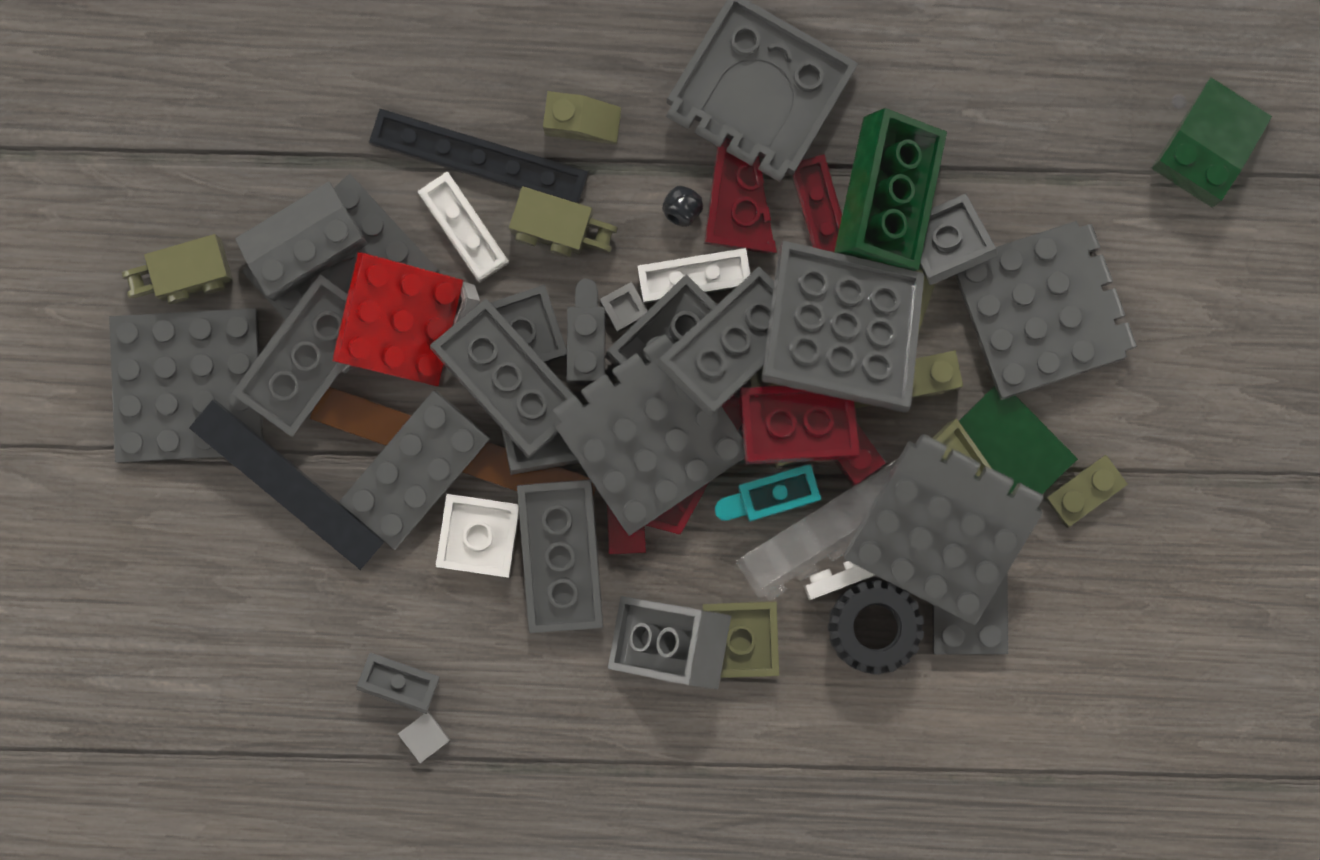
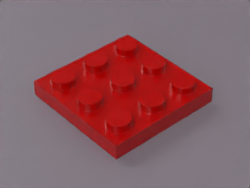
M358 252L332 361L438 387L444 364L432 352L430 345L453 326L464 280Z

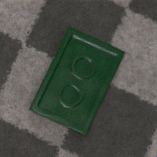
M995 385L959 420L990 467L1013 479V484L1008 491L1011 494L1018 483L1043 494L1078 460L1017 396L1000 400Z

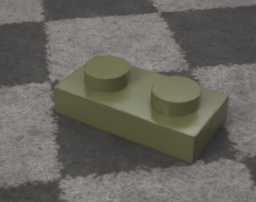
M1104 455L1045 499L1065 527L1069 528L1127 486L1128 483L1108 456Z

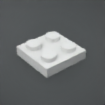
M447 494L436 567L510 578L519 519V505Z

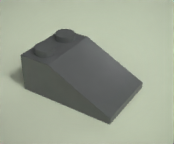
M686 274L607 350L605 358L614 367H617L637 353L645 364L650 359L643 348L664 334L672 345L675 344L713 310L717 304Z
M621 596L608 669L718 690L731 615Z

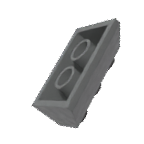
M330 182L325 183L235 238L265 294L273 301H276L368 244Z

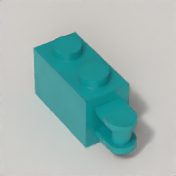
M811 464L739 485V494L722 498L717 502L715 514L723 521L747 516L749 523L819 502L821 496Z

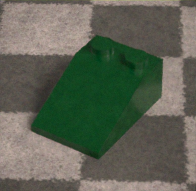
M1210 77L1151 169L1213 208L1223 200L1238 177L1272 116Z

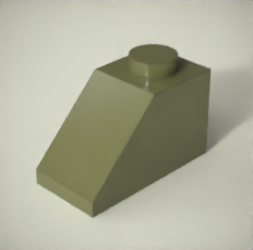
M547 91L543 122L545 136L617 144L621 107L584 95Z

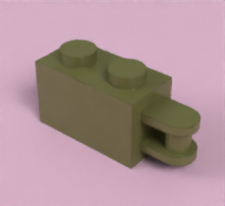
M524 186L521 188L509 225L511 234L516 235L515 241L534 247L537 242L551 246L549 251L564 257H571V253L580 255L583 246L610 253L612 248L609 246L612 233H617L618 228L614 225L592 219L593 209L591 207ZM589 227L598 229L595 240L586 238Z
M216 234L144 254L147 265L122 272L123 279H127L130 291L127 292L129 299L155 293L157 298L162 301L167 300L168 304L186 301L190 298L189 293L203 290L204 294L218 292L225 288L224 283L233 281L222 240ZM150 274L152 284L144 286L142 276Z

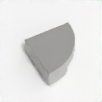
M463 282L459 297L462 304L457 316L455 315L454 325L479 305L480 300L476 287L473 284Z

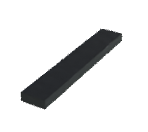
M381 108L379 109L369 140L370 145L520 191L522 186L578 204L580 203L588 177V171Z
M215 399L207 405L189 427L190 430L358 569L361 570L384 543L379 536Z

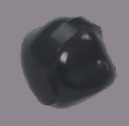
M677 186L665 197L662 210L665 217L673 224L680 227L691 226L694 219L703 211L702 197L691 188Z

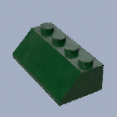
M887 108L863 117L835 253L912 271L919 270L947 131Z

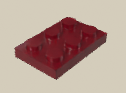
M788 386L740 389L746 465L858 458L860 455L854 401Z

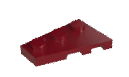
M726 138L720 148L717 146L704 244L735 249L746 248L748 251L775 255L777 254V249L773 239L769 207H767L763 186L764 179L762 172L758 170L761 164L760 158L758 156L751 166L726 152L731 143V140Z

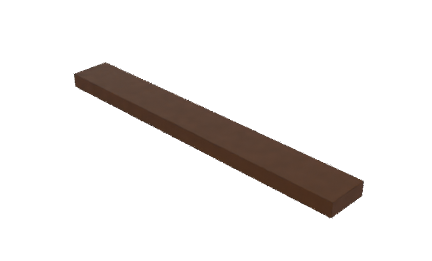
M329 387L313 408L310 419L387 446L411 415ZM489 442L485 444L462 471V473L516 492L517 485L590 479L560 467L511 475L506 448ZM592 482L594 499L597 488Z

